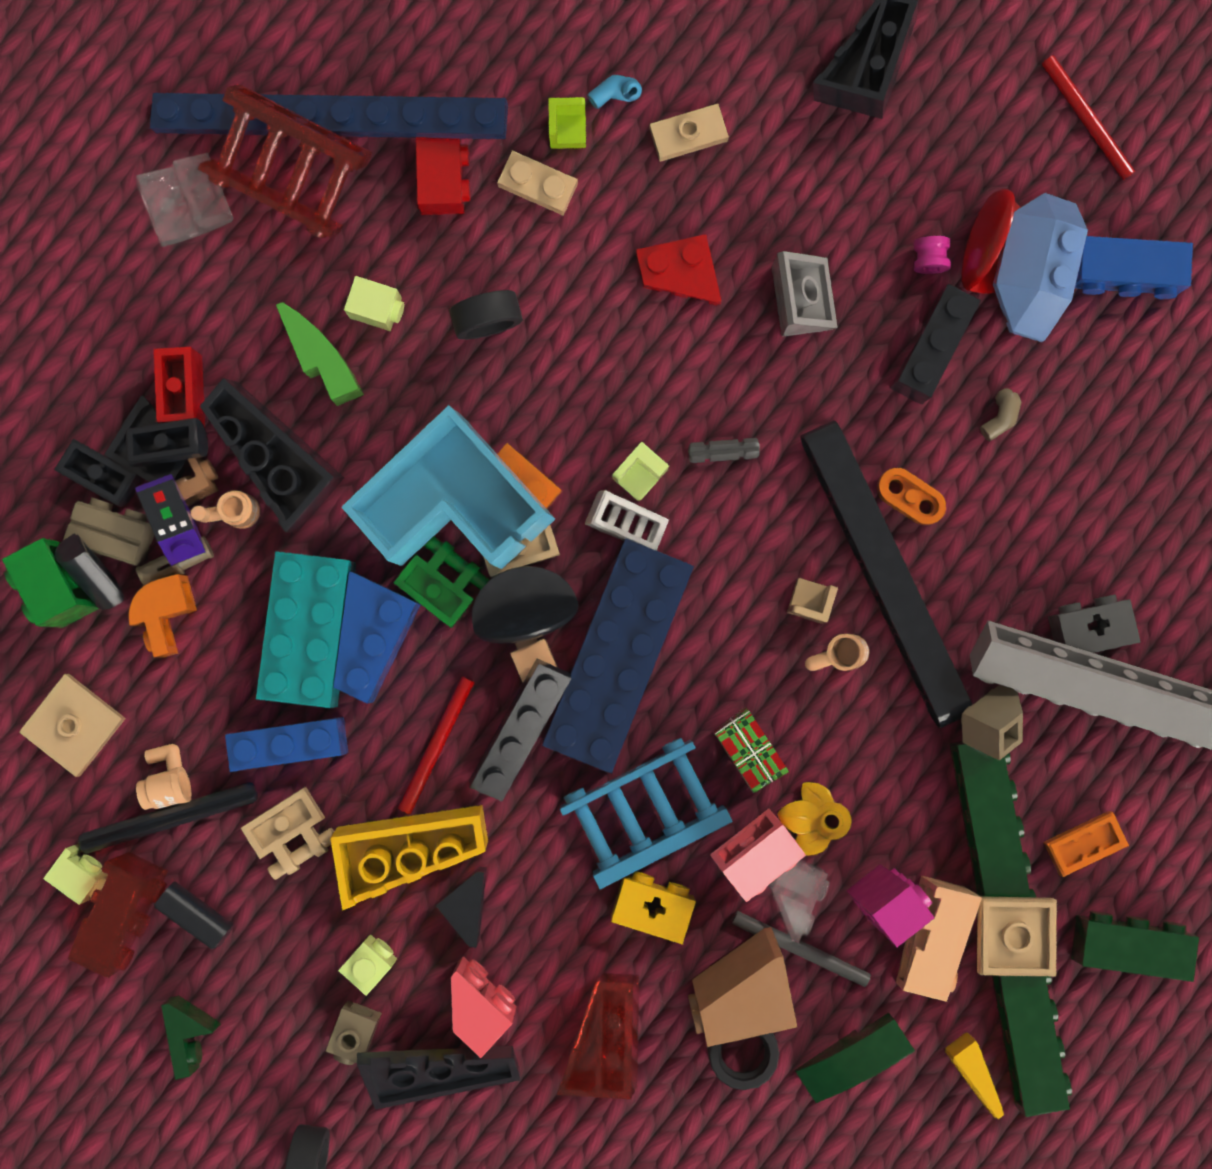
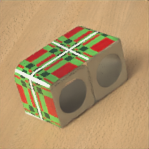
M746 707L713 731L753 793L789 773L787 767Z

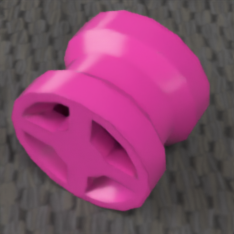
M926 236L914 240V250L917 252V260L914 262L915 272L935 274L951 269V261L947 258L950 238L945 236Z

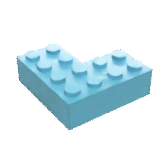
M450 405L341 507L387 561L403 566L452 520L491 565L503 569L526 547L521 542L524 538L532 542L555 520L554 516L468 421Z

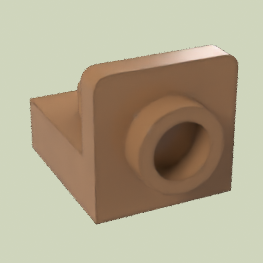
M200 457L188 459L196 476L192 477L189 475L175 481L187 506L219 491L214 480L218 479L217 472L208 459L203 460Z

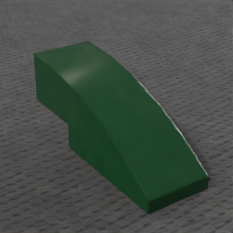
M888 1012L860 1032H857L855 1029L795 1069V1072L815 1103H818L876 1076L909 1056L915 1050L895 1019Z

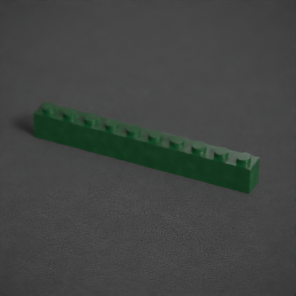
M963 741L949 743L977 895L980 897L1036 898L1034 890L1029 889L1027 874H1031L1030 860L1027 853L1022 852L1020 838L1024 837V827L1020 816L1015 814L1013 803L1018 798L1017 789L1013 779H1009L1007 765L1011 763L1010 753L999 761L963 743ZM992 975L1015 1106L1025 1117L1069 1110L1068 1096L1072 1095V1087L1067 1073H1063L1061 1059L1065 1058V1049L1060 1036H1056L1054 1022L1058 1021V1011L1054 1000L1049 998L1047 987L1052 982L1051 976Z

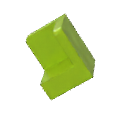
M548 98L550 148H586L585 98Z

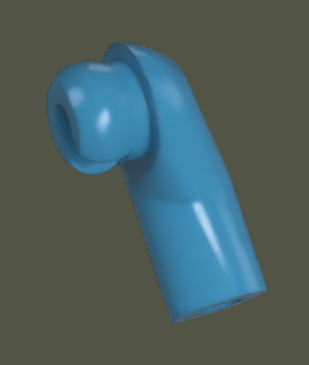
M611 75L589 92L587 97L591 104L598 109L610 99L626 102L635 101L641 96L642 87L634 78Z

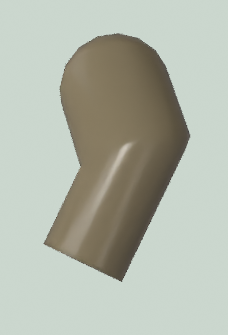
M1005 388L997 393L995 399L996 404L999 406L998 414L980 427L982 435L989 442L1017 423L1022 402L1018 393H1013L1011 389Z

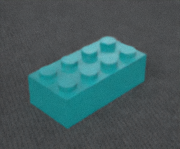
M275 551L256 699L325 708L338 707L340 690L333 687L349 571L355 573V562Z

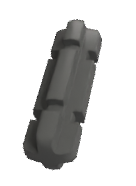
M746 438L742 442H739L738 439L709 441L706 445H704V442H694L689 444L688 454L691 463L705 462V459H709L710 462L739 460L742 456L744 459H754L760 454V446L757 438Z

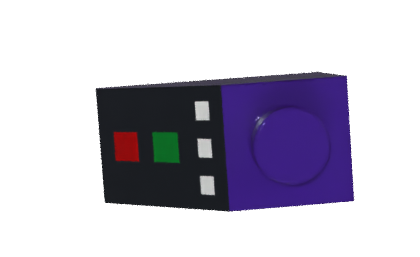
M172 474L135 487L157 542L170 565L206 552L196 521L192 518L191 511Z

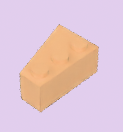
M921 876L919 886L933 904L927 908L935 918L906 940L896 984L903 991L947 1002L950 992L955 990L958 978L957 970L982 897L964 886Z

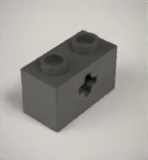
M1116 594L1093 599L1095 606L1082 608L1080 602L1059 606V614L1048 616L1053 641L1091 653L1141 642L1131 600L1117 601ZM1097 621L1098 627L1088 630L1087 624Z

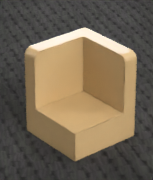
M797 578L787 613L820 624L828 623L838 587L832 585L824 586Z

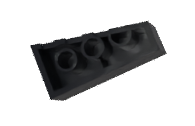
M223 378L200 405L226 446L231 448L239 460L238 464L245 474L250 476L261 492L260 496L266 505L270 506L280 520L278 521L286 533L298 532L344 479L336 469L239 382Z

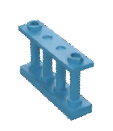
M678 738L662 747L663 754L588 792H585L582 787L563 797L566 803L560 806L562 815L564 816L575 811L599 859L597 863L599 868L593 871V877L599 889L733 822L724 805L717 808L715 803H710L685 754L695 749L691 740L684 743L682 738ZM670 761H673L698 810L695 813L697 818L685 825L682 820L678 821L653 772L654 769ZM640 777L665 826L662 830L665 835L651 841L650 837L645 838L620 788ZM605 794L608 795L632 843L630 846L632 852L618 858L616 853L612 854L587 804Z

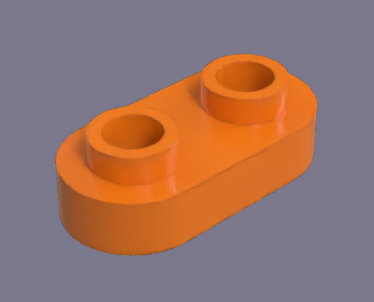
M892 468L883 473L878 479L877 493L880 499L919 525H931L938 522L944 516L946 501L943 495L909 471L902 468ZM891 481H895L900 485V492L898 494H894L889 490V483ZM921 501L929 503L930 512L928 514L920 511L919 504Z

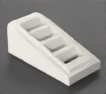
M603 490L597 493L585 525L623 541L626 538L657 551L669 519ZM608 503L612 505L606 522H604L601 518ZM623 509L626 513L619 528L615 527L614 525L620 510ZM634 516H640L633 534L629 533L628 530ZM649 520L654 523L647 540H644L641 536Z

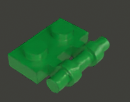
M433 536L424 545L434 554L430 561L427 563L416 554L394 581V584L450 628H453L474 601L471 596L464 592V589L469 583H472L481 590L490 579L480 572L481 567L473 561L468 563L454 552L455 547L448 541L443 543ZM444 563L460 574L454 583L438 571Z

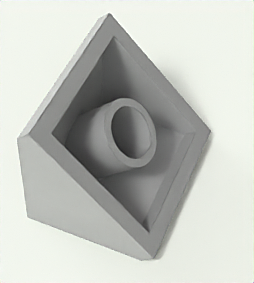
M786 251L777 253L772 265V273L782 337L837 329L827 258Z

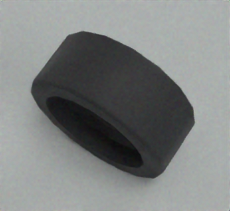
M498 290L472 296L454 304L449 309L456 337L463 340L498 334L519 325L523 321L516 293L511 290Z
M769 1033L759 1036L764 1043V1058L757 1068L745 1073L736 1072L727 1067L721 1055L722 1044L707 1047L711 1068L718 1079L730 1088L740 1090L758 1088L767 1082L777 1069L780 1055L774 1034Z
M304 1124L297 1126L290 1144L285 1169H326L330 1144L329 1129Z

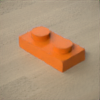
M508 443L497 454L546 509L562 493L559 487Z

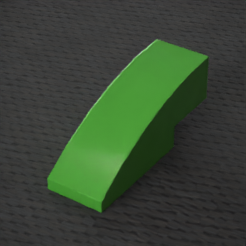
M283 302L277 304L276 307L303 372L310 379L321 375L330 399L337 406L363 396L364 394L353 372L326 337L300 313Z

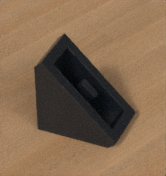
M479 867L442 897L436 905L469 947L477 948L480 941L487 867Z

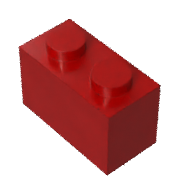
M416 137L417 204L421 215L464 214V202H470L471 200L469 179L463 180V166L470 165L469 145L462 144V140L459 138Z
M192 347L153 349L157 423L197 418L205 427V413L200 407L204 402L202 355Z

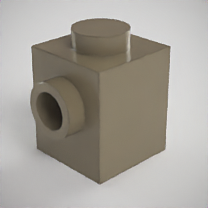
M348 1000L341 1009L326 1052L334 1054L333 1058L340 1063L346 1065L357 1063V1053L368 1052L382 1013Z

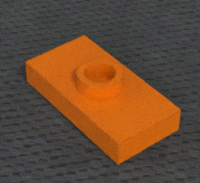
M1107 811L1043 842L1059 876L1062 877L1129 846L1114 813L1111 811Z

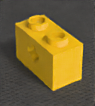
M638 871L634 872L632 876L624 877L611 914V922L683 945L696 903L694 895L689 894L690 889L673 882H669L667 887L653 883L655 879L653 876ZM654 897H658L663 909L656 908L654 913H650L645 901L652 902Z

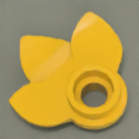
M804 782L801 788L802 800L787 804L777 815L787 829L798 834L795 841L806 856L823 852L831 840L840 839L845 836L851 828L852 819L845 806L834 802L828 788L819 783ZM828 815H835L839 820L838 827H829L826 823V817Z

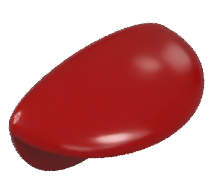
M1000 189L991 194L983 204L973 224L966 244L961 271L963 287L968 291L980 294L995 293L993 281L1000 252L1010 231L1014 212L1021 208L1015 201L1013 192L1009 189Z

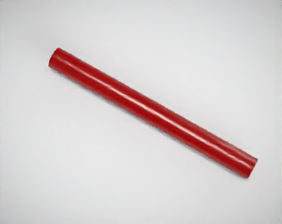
M1052 55L1046 59L1041 65L1121 179H1127L1136 172L1056 57Z
M463 676L461 677L398 806V809L402 812L412 813L475 683L474 681Z

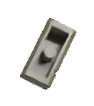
M92 497L89 504L80 501L75 503L70 518L71 522L68 524L63 540L75 533L82 538L94 553L136 566L145 564L150 550L149 546L154 538V532L150 523H146L147 516L145 514L126 509L124 515L111 511L113 504Z

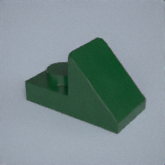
M178 995L171 997L161 1005L175 1080L190 1077L200 1067L202 1047L198 1040L195 1041L194 1037L213 1033L221 1025L219 1021Z

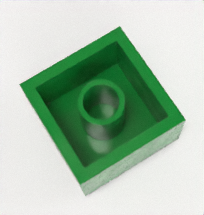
M41 538L3 558L2 561L7 569L4 571V575L9 585L14 590H18L24 602L21 604L22 611L31 623L41 627L64 628L99 608L55 560L54 553L61 542Z

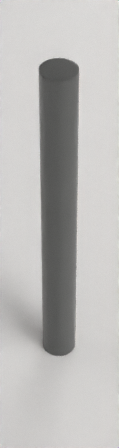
M738 910L731 922L732 925L754 935L764 928L771 927ZM771 927L779 947L863 987L867 986L871 977L870 973Z

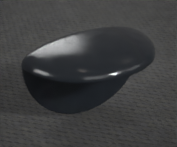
M533 566L512 568L493 577L478 593L472 609L474 633L483 641L499 644L532 640L547 635L567 624L576 615L579 604L571 586L558 574Z

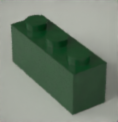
M1090 911L1089 917L1076 915L1071 959L1085 967L1194 982L1199 937L1187 932L1186 925L1163 921L1162 927L1150 926V920L1126 916V922L1113 920L1112 914Z

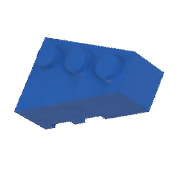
M349 571L333 688L367 704L373 703L421 604L357 573Z

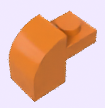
M176 574L152 581L143 586L131 602L129 624L130 626L145 625L146 631L143 632V639L147 650L153 653V657H167L178 654L169 618L197 611L188 576Z

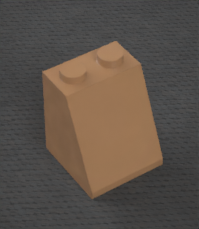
M771 927L762 929L692 979L695 993L688 995L696 1033H704L707 1047L797 1027L784 958Z

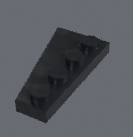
M493 1046L482 1058L471 1048L357 1053V1066L375 1110L521 1080L520 1068L513 1046Z

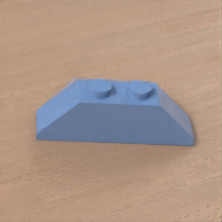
M1043 193L1014 212L1011 228L1000 252L993 281V287L1000 307L1008 321L1006 324L1010 333L1038 342L1045 341L1072 301L1088 232L1076 203Z

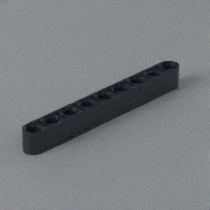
M832 420L802 434L800 438L807 457L932 720L939 729L960 720L962 713L969 706H972L970 698L842 429L835 420Z

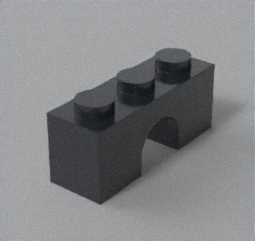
M947 284L938 294L922 325L924 328L912 351L905 358L890 389L921 405L929 400L981 300Z

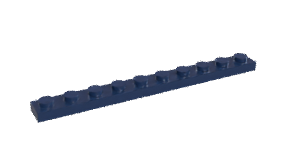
M153 93L150 128L155 133L506 139L508 102L506 98Z

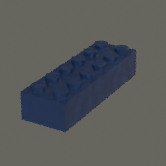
M625 538L570 675L571 680L562 695L542 746L612 774L694 568L693 565Z

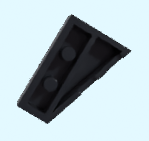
M875 0L856 25L855 31L844 46H840L836 51L834 59L822 74L820 73L814 80V101L883 119L916 23L918 0Z

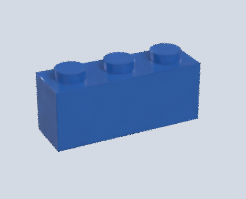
M1086 236L1075 288L1082 289V293L1090 295L1102 294L1105 290L1118 291V295L1123 297H1135L1141 295V293H1154V297L1157 299L1176 298L1179 293L1191 286L1193 243Z
M344 717L225 735L230 772L335 757L349 753Z

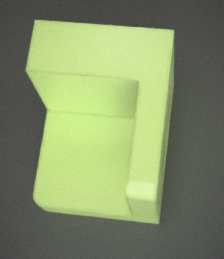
M641 442L613 473L612 479L633 498L641 501L668 471L669 465Z

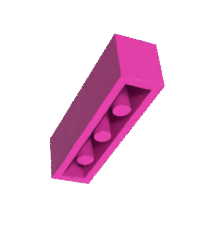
M880 864L846 890L867 919L896 947L900 946L935 918L927 908L933 903L918 884L915 885L902 873L899 874L895 868L888 870Z

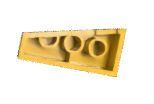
M483 805L337 827L330 840L342 911L370 897L375 898L382 895L387 890L404 883L409 884L421 879L422 876L438 869H445L484 853L488 843Z

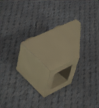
M999 685L991 689L987 695L975 704L969 706L962 713L961 718L963 743L999 761L1023 742V711L1018 692L1013 688Z

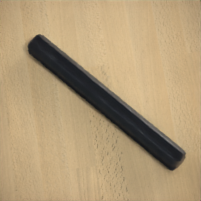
M249 782L190 800L187 803L173 805L85 832L78 837V843L82 853L88 854L252 804L258 799V793L254 783Z

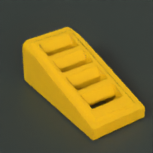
M965 1033L945 1048V1053L985 1108L994 1118L997 1117L999 1119L1004 1113L980 1047L969 1033Z

